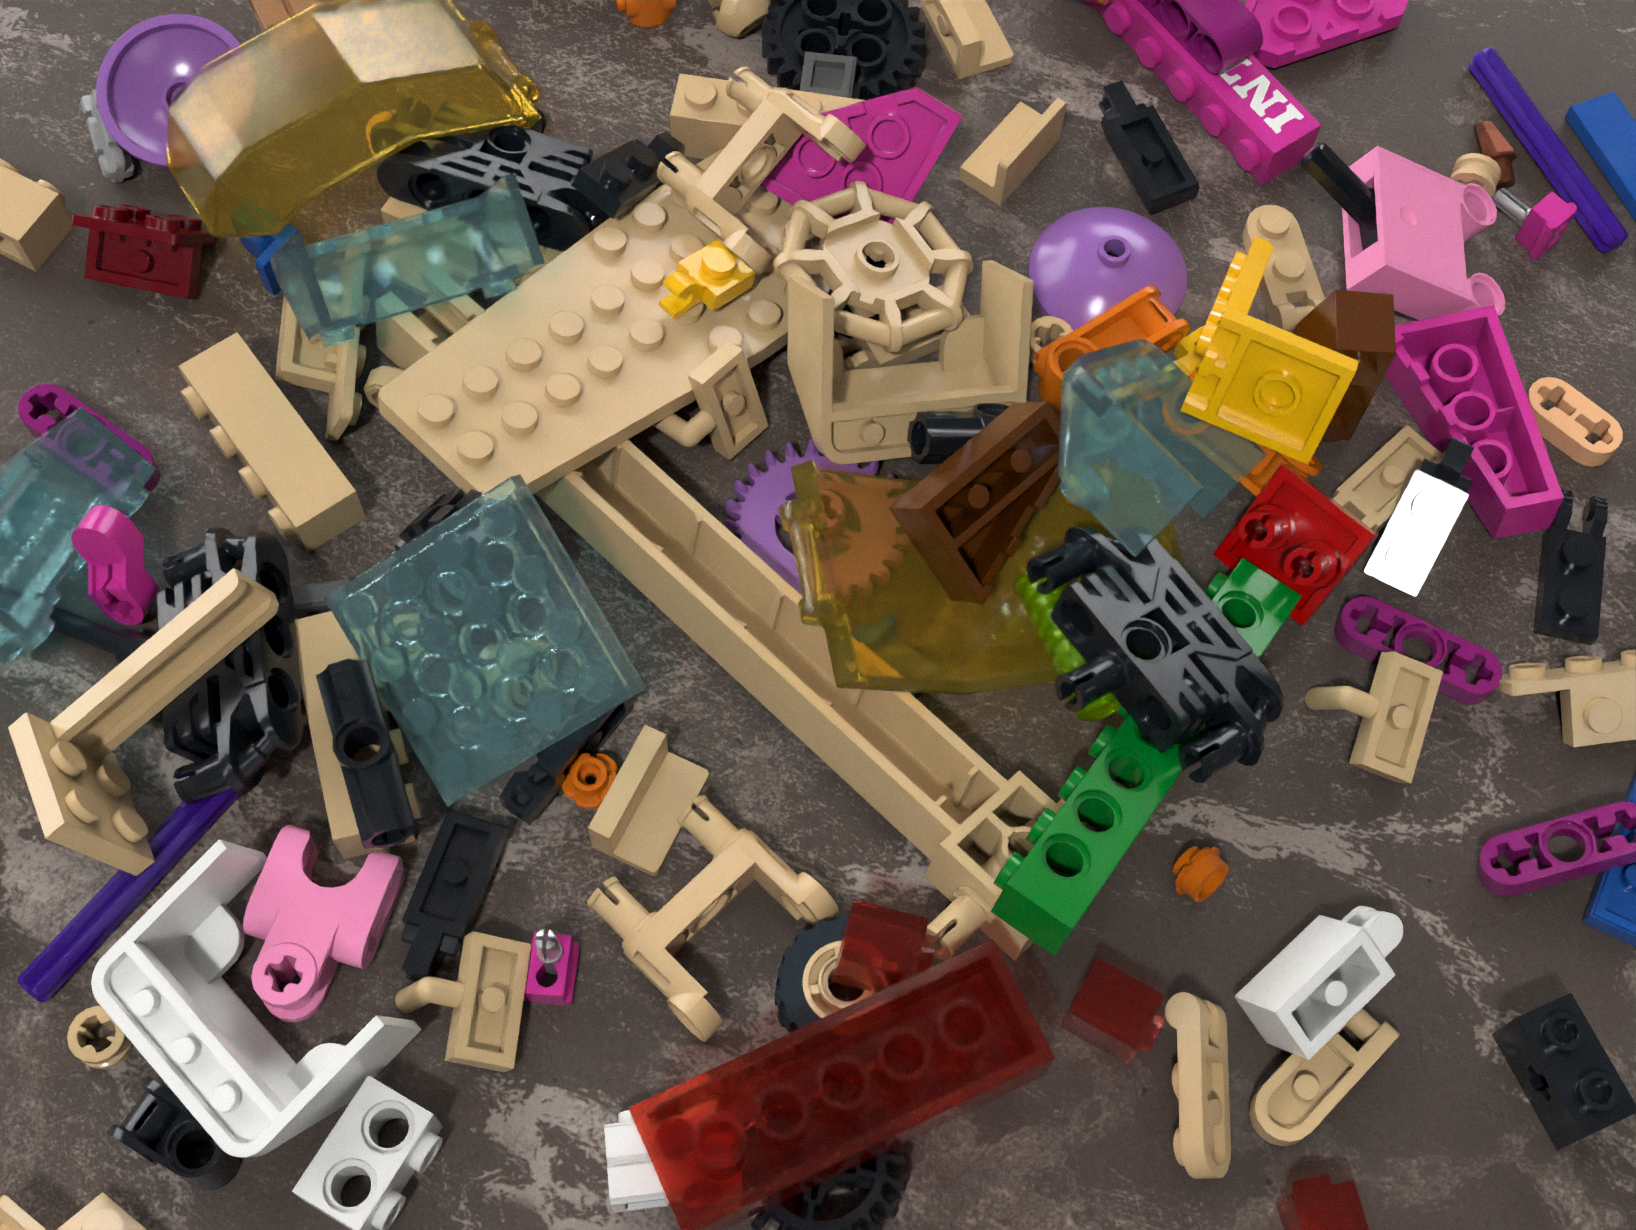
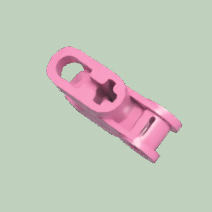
M286 825L280 830L251 894L243 919L244 934L265 940L257 961L253 966L251 979L253 989L274 1017L283 1022L294 1023L310 1018L318 1012L324 1003L339 962L364 970L370 965L379 947L404 882L403 861L400 856L375 851L368 855L357 876L346 885L335 888L320 887L311 881L313 868L318 857V850L310 831L293 825ZM296 974H298L301 979L298 985L291 983L294 980ZM281 981L288 983L283 992L278 987Z

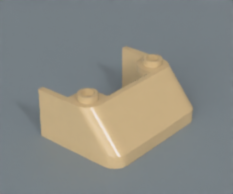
M993 260L982 261L980 315L963 316L962 321L954 330L943 331L939 344V361L843 370V350L840 343L834 338V298L799 276L788 277V368L817 450L832 462L843 465L911 457L910 444L907 441L910 421L916 418L918 412H973L974 405L979 403H998L1011 406L1013 403H1025L1027 401L1034 280Z

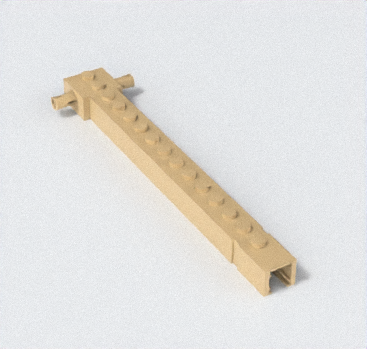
M437 267L421 276V280L425 282L424 288L428 291V303L423 306L427 313L419 318L413 315L392 294L376 303L377 347L401 369L406 370L485 311ZM626 440L535 493L931 860L924 877L952 902L930 924L925 925L920 930L921 941L928 950L941 939L940 943L942 945L934 952L933 955L935 957L948 961L955 951L979 928L1014 961L1033 943L1028 937L991 912L1003 891L993 883L1014 852L1025 858L1033 848L1034 844L1026 840V837L1044 810L1048 808L1057 814L1064 805V800L1061 799L1058 803H1055L1020 770L1007 781L631 441ZM1048 865L1057 875L1067 877L1060 868Z

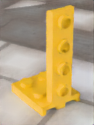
M1255 236L1247 254L1236 251L1204 329L1193 353L1202 356L1203 359L1180 411L1308 465L1356 373L1359 361L1247 315L1274 248L1270 242Z

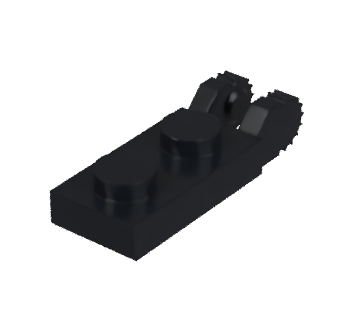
M1561 489L1564 499L1550 527L1542 535L1533 632L1591 646L1599 635L1606 537L1602 536L1607 524L1608 502L1606 498L1593 496L1584 511L1583 531L1569 530L1567 528L1572 516L1573 494L1572 491Z

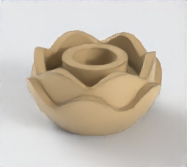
M723 0L720 11L715 10L712 12L717 22L715 26L726 35L736 38L741 37L767 19L771 0Z

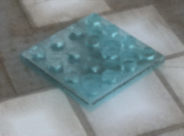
M521 474L509 477L324 598L359 659L369 662L378 691L447 807L647 689Z

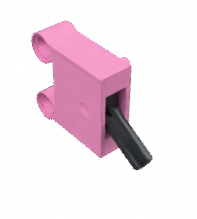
M1317 143L1306 152L1300 161L1301 166L1342 207L1347 291L1393 294L1394 310L1417 320L1493 305L1497 315H1502L1506 302L1497 282L1484 273L1479 272L1467 278L1464 243L1493 225L1497 219L1495 203L1485 189L1473 183L1463 185L1380 146H1376L1349 167L1325 143Z

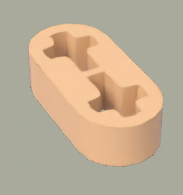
M1553 377L1540 378L1531 385L1526 393L1541 436L1574 461L1591 467L1602 465L1610 459L1621 444L1623 431L1620 424L1609 413L1563 380ZM1548 399L1556 404V407L1551 408L1549 411L1540 405ZM1592 432L1601 438L1594 445L1585 439Z

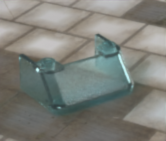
M515 173L503 176L476 198L305 246L301 233L291 235L270 258L276 280L309 341L321 339L324 348L356 339L355 328L481 290L485 299L507 294L518 289L515 279L528 274L545 263Z
M1137 339L1082 354L1063 373L1058 474L1062 480L1059 486L1064 496L1077 507L1087 508L1134 557L1138 556L1187 505L1202 519L1207 517L1267 455L1255 442L1181 412L1180 409L1193 381L1161 349L1144 339Z

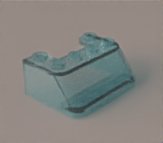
M82 407L18 451L0 469V661L5 665L9 664L24 647L31 651L37 648L54 628L56 622L49 618L54 609V605L62 595V592L56 586L65 574L69 576L74 575L86 563L72 544L71 535L90 508L96 505L109 506L122 512L129 518L141 507L150 493L144 488V485L156 468Z

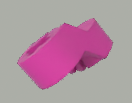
M96 505L90 508L71 535L72 544L88 563V596L112 620L124 625H138L142 623L157 601V592L159 591L155 580L144 568V536L122 512L109 506Z

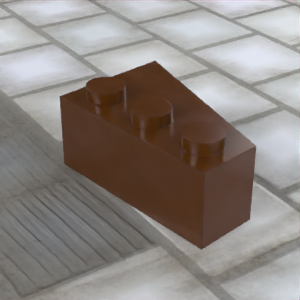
M1334 290L1296 325L1297 336L1359 361L1356 373L1321 442L1351 439L1396 355L1393 294Z
M1048 401L1013 403L890 506L889 509L950 599L984 604L994 589L990 586L992 580L1006 557L1014 556L1022 542L1018 539L1034 511L1043 508L1077 452L1078 447Z

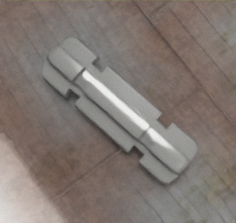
M94 89L90 95L82 96L80 101L84 117L87 118V127L96 155L99 156L98 161L103 176L111 178L113 183H122L124 178L133 176L135 171L130 154H127L118 145L104 126L97 106L96 89Z

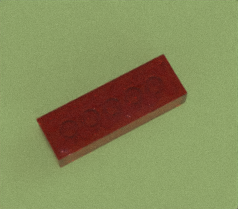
M992 939L629 1107L632 1124L678 1230H724L1044 1076L1055 1057L995 941Z

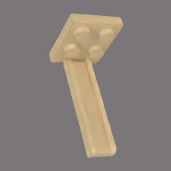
M233 568L50 723L26 712L8 727L45 839L135 876H138L155 862L146 838L148 834L147 825L137 813L129 792L131 789L130 780L120 768L116 755L112 751L274 617L278 611L279 602L272 591Z

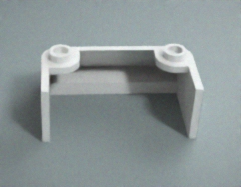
M219 839L101 957L94 968L91 985L96 1001L217 1145L231 1156L258 1157L269 1153L350 1103L367 1076L375 1078L422 1029L414 1020L376 1015L346 1046L336 1043L318 1045L296 1064L221 977L241 955L245 938L240 921L226 905L262 870L267 857L263 852Z

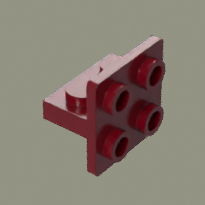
M94 204L93 213H78L72 216L73 226L89 228L85 279L186 299L197 297L203 244L218 243L219 232L202 229L203 220L199 218L169 214V217L151 215V209L118 204V207Z

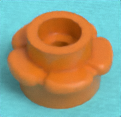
M582 753L577 755L568 765V772L564 774L565 781L561 787L565 796L569 799L573 798L577 806L595 810L601 805L617 776L618 767L615 761L605 754L599 753L596 756H591L589 753ZM590 775H594L597 778L593 784L585 782L586 778Z
M1197 846L1186 850L1176 861L1172 870L1173 874L1177 876L1175 891L1179 895L1188 894L1195 902H1202L1210 897L1221 886L1229 872V866L1219 858L1220 850L1217 847L1200 849Z

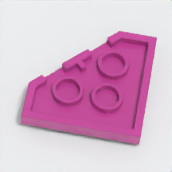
M1246 0L1245 6L1256 17L1263 33L1261 48L1252 54L1262 65L1277 68L1397 28L1409 0Z
M918 87L820 112L825 117L830 113L849 127L866 144L863 151L852 164L843 158L838 162L801 134L760 186L792 205L798 200L810 202L849 188L852 181H864L867 188L913 201L963 115ZM847 211L832 218L836 220L849 215L850 212ZM881 215L879 220L893 224L895 219Z

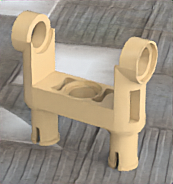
M744 66L736 69L734 73L746 82V88L729 77L726 84V94L753 114L705 172L686 159L685 155L681 152L673 151L667 154L665 158L677 167L678 172H673L664 163L660 162L657 169V177L662 183L667 184L685 199V205L689 214L724 241L722 243L757 274L761 275L774 257L766 251L768 246L734 217L801 134L838 162L843 158L852 164L866 147V144L835 116L829 113L825 117L791 90L781 87L773 88L758 77L753 70ZM753 153V155L751 156V158L749 159V161L745 164V162L747 161L748 157Z
M703 794L693 800V803L697 806L696 809L693 810L687 805L679 815L677 823L681 827H685L714 856L711 863L658 912L649 913L620 884V881L615 876L603 882V886L607 889L605 894L597 888L588 899L587 905L592 910H595L623 939L621 946L624 949L623 953L668 998L666 1002L676 1017L692 1034L705 1042L724 1023L716 1010L704 998L708 992L673 956L754 879L797 921L802 917L813 927L816 922L824 919L827 922L830 921L839 912V908L831 895L819 882L807 873L801 872L799 875L796 874L752 830L748 831L746 828L738 830Z

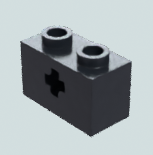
M1572 993L1516 1017L1492 1034L1557 1151L1636 1114V1103Z

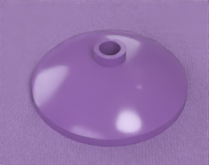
M167 14L140 22L116 40L100 66L96 84V99L104 126L118 145L127 153L155 167L188 169L202 166L218 159L241 140L248 130L256 111L258 82L250 57L240 42L228 30L203 17L189 14ZM195 99L192 109L188 111L180 110L183 101Z
M1115 207L1084 208L1055 220L1038 237L1033 246L1028 266V278L1034 280L1033 300L1044 316H1054L1063 319L1071 326L1073 331L1139 290L1153 284L1161 291L1159 299L1176 316L1187 289V268L1184 257L1172 237L1152 220L1138 213ZM1107 253H1113L1120 257H1112L1109 256Z

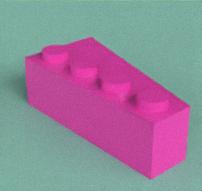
M1494 305L1395 325L1396 355L1385 376L1429 443L1438 451L1443 453L1452 437L1474 447L1461 475L1473 480L1467 492L1469 494L1467 500L1492 538L1498 539L1548 529L1564 497Z

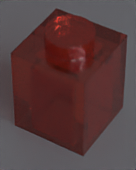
M854 899L845 924L832 981L907 1000L915 980L926 982L930 971L935 944L924 941L929 918Z
M1097 958L1060 1027L1123 1063L1128 1064L1138 1049L1149 1054L1166 1023V1019L1156 1014L1165 995Z
M1329 1174L1300 1179L1291 1183L1294 1193L1276 1203L1283 1230H1369L1354 1180L1332 1184Z

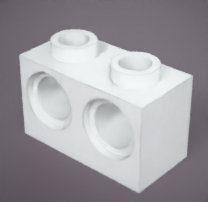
M368 1075L292 1192L309 1205L350 1230H388L404 1206L406 1197L401 1192L415 1170L423 1173L436 1157L442 1144V1138L437 1135L443 1126L433 1113ZM395 1118L408 1120L409 1129L407 1136L399 1145L391 1148L379 1146L378 1134L386 1122ZM354 1176H369L371 1190L368 1197L357 1206L344 1207L341 1203V1191L344 1184Z

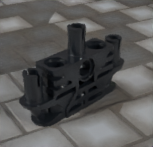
M405 101L399 105L396 114L390 122L377 124L372 129L370 135L371 145L374 154L379 160L376 171L378 182L382 189L389 196L399 201L427 209V211L528 244L532 242L563 252L610 218V216L571 186L579 169L592 162V150L542 134L547 125L546 118L536 107L533 109L529 119H526L525 117L529 112L530 105L520 106L515 111L512 121L507 123L443 103L438 109V113L433 117L431 124H429L430 115L422 104L417 103L411 115H408L413 101Z
M213 527L209 528L206 532L205 542L185 552L167 557L163 561L162 566L166 568L174 567L163 570V575L171 588L167 587L157 592L158 629H162L233 568L272 591L279 602V608L274 617L163 708L165 748L194 762L177 768L173 776L176 779L189 776L187 779L175 782L174 787L179 797L187 804L192 805L230 788L238 794H248L261 781L265 763L270 760V754L277 747L284 751H292L300 743L303 731L294 601L291 594L289 565L285 551L279 541L266 531H254L248 537L233 535L227 529Z
M1070 527L1066 531L1063 545L1041 556H1035L1027 562V576L1032 585L1047 577V581L1039 584L1036 588L1043 595L1050 594L1056 588L1082 576L1080 582L1075 580L1065 586L1050 613L1053 622L1087 662L1056 678L1055 690L1060 701L1074 693L1077 695V697L1066 703L1065 707L1068 710L1079 712L1086 705L1111 692L1160 753H1165L1172 749L1176 743L1180 744L1189 739L1191 734L1196 735L1208 727L1209 734L1183 746L1178 753L1183 771L1188 770L1199 762L1202 766L1191 772L1188 776L1197 783L1207 781L1212 775L1235 761L1245 766H1253L1258 763L1264 750L1263 733L1267 727V722H1273L1279 718L1284 707V696L1281 687L1252 652L1253 649L1181 564L1170 556L1148 530L1141 527H1126L1122 531L1120 538H1112L1110 535H1102L1090 527Z

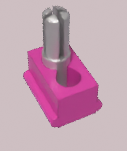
M1505 188L1498 190L1492 198L1495 206L1513 219L1521 228L1515 240L1529 251L1528 255L1531 259H1539L1559 242L1577 209L1574 203H1566L1554 192L1549 193L1533 208L1527 207Z
M545 929L534 932V937L530 943L532 945L524 1001L564 1006L572 1005L580 943L573 941L572 935L555 934L550 929L548 933H546ZM547 973L557 974L558 978L554 985L550 987L540 985L541 980Z

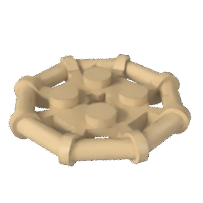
M852 181L849 188L810 202L805 200L795 202L788 210L789 225L781 253L773 261L776 276L781 280H786L787 283L788 277L799 276L818 288L810 275L820 273L833 291L830 296L834 298V331L883 346L886 353L899 352L902 345L939 330H954L963 319L961 303L967 276L972 272L974 265L971 254L958 247L934 216V206L926 201L918 204L867 188L864 181ZM844 212H850L849 215L838 218L836 220L832 218L833 216L842 214ZM880 216H887L895 220L893 224L879 220ZM919 232L922 234V236L925 238L928 244L924 241ZM812 233L824 240L822 250L805 249L809 234ZM866 256H869L875 262L883 260L886 263L884 268L872 266L866 261ZM929 273L943 275L945 279L942 291L928 284L930 279ZM918 304L926 311L901 321L900 310ZM846 305H848L849 309H850L853 313L844 311L843 309L845 308ZM879 314L880 322L869 317Z

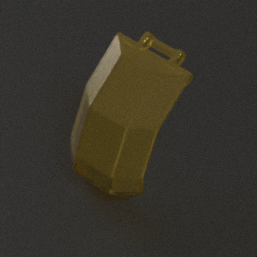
M319 0L206 62L179 91L168 109L166 165L211 235L215 237L277 235L307 203L417 141L511 124L530 129L541 118L540 114L533 107L539 100L540 89L529 76H522L498 45V35L485 21L469 22L451 0Z
M1091 451L1072 458L1043 508L1034 511L1018 538L1022 542L1014 556L1006 557L992 580L990 586L994 589L984 604L951 600L890 511L889 507L920 481L823 470L813 460L790 467L797 499L785 502L779 508L782 527L790 532L803 598L798 602L801 621L805 625L819 626L824 629L835 683L838 688L969 695L1052 683L1056 681L1059 675L1068 673L1087 663L1050 617V613L1065 586L1075 580L1080 582L1082 576L1056 588L1050 594L1043 595L1036 588L1039 584L1047 581V577L1032 585L1026 570L1027 562L1031 558L1041 556L1063 545L1066 531L1070 527H1090L1102 535H1110L1112 538H1120L1122 531L1126 527L1144 528L1185 569L1160 483Z

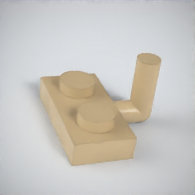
M728 340L687 375L700 409L693 418L687 422L673 413L652 425L684 447L695 446L709 434L715 451L731 460L769 426L744 350Z
M1395 651L1381 652L1369 694L1351 686L1313 687L1307 691L1305 702L1312 710H1347L1362 716L1349 764L1397 783L1411 784L1443 671Z
M473 931L464 936L457 982L432 976L424 977L397 993L395 997L396 1006L404 1013H411L429 1003L453 1007L445 1061L500 1072L512 1070L515 1064L532 944Z

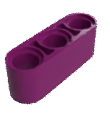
M1138 0L1209 73L1217 74L1258 51L1263 44V33L1258 20L1240 0Z

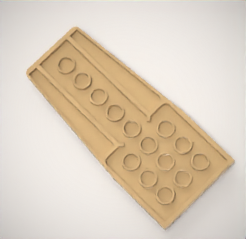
M723 149L718 150L695 166L705 172ZM663 184L652 191L636 206L614 219L611 217L381 387L378 393L379 412L455 485L462 489L465 494L471 489L482 492V500L485 504L495 496L505 502L503 511L695 401L696 398L687 375L726 341L729 340L744 350L750 369L787 345L788 283L786 280H781L776 276L773 259L761 275L755 273L752 288L715 311H712L701 301L683 316L676 319L672 318L659 306V301L671 293L663 286V281L677 270L679 261L717 239L721 243L724 241L689 214L685 205V199L667 184ZM759 186L734 217L768 246L766 251L775 259L781 253L789 225L788 210L792 204ZM811 233L808 235L805 249L822 250L824 240ZM820 273L811 274L810 277L818 288L828 294L831 288Z

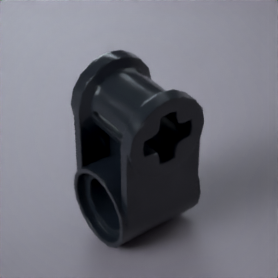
M148 1076L142 1084L145 1092L122 1124H113L107 1133L153 1164L157 1165V1163H160L197 1188L216 1190L227 1185L236 1176L241 1165V1157L227 1154L215 1142V1153L212 1159L205 1166L193 1169L191 1162L195 1149L202 1143L213 1139L174 1092Z

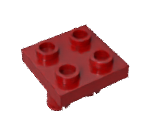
M1283 464L1213 555L1232 571L1243 558L1300 594L1302 597L1289 616L1298 624L1304 626L1308 624L1379 534L1290 465Z

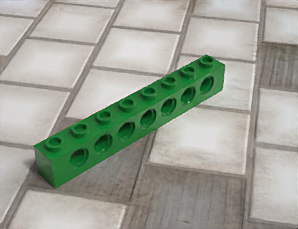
M1243 558L1229 577L1219 571L1204 592L1253 649L1252 652L1258 659L1261 658L1302 597ZM1121 706L1117 714L1125 719L1118 730L1107 724L1088 752V755L1096 761L1088 771L1078 765L1071 773L1057 795L1065 801L1059 812L1056 814L1046 808L1027 835L1026 840L1034 844L1033 848L1025 858L1014 852L996 877L993 884L1003 891L991 912L1053 956H1056L1182 773L1183 769L1181 768L1178 755L1180 748L1207 735L1210 732L1208 727L1196 735L1191 734L1189 739L1184 742L1176 743L1172 749L1165 753H1160ZM1113 780L1120 782L1126 788L1117 785ZM1081 822L1090 824L1097 832L1087 829ZM1048 865L1060 868L1067 877L1057 875Z

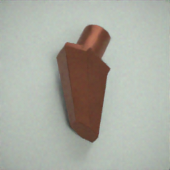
M1491 121L1476 124L1475 131L1481 153L1491 157L1501 168V177L1496 185V189L1512 187L1516 184L1512 161L1517 159L1516 152Z

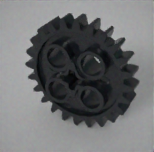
M777 0V6L769 5L767 21H762V58L767 59V73L777 74V87L786 88L792 85V90L800 91L805 52L857 57L853 99L869 100L880 95L884 96L897 92V87L905 90L910 89L912 75L919 76L921 60L925 56L926 40L924 37L926 25L923 22H919V7H908L909 0Z

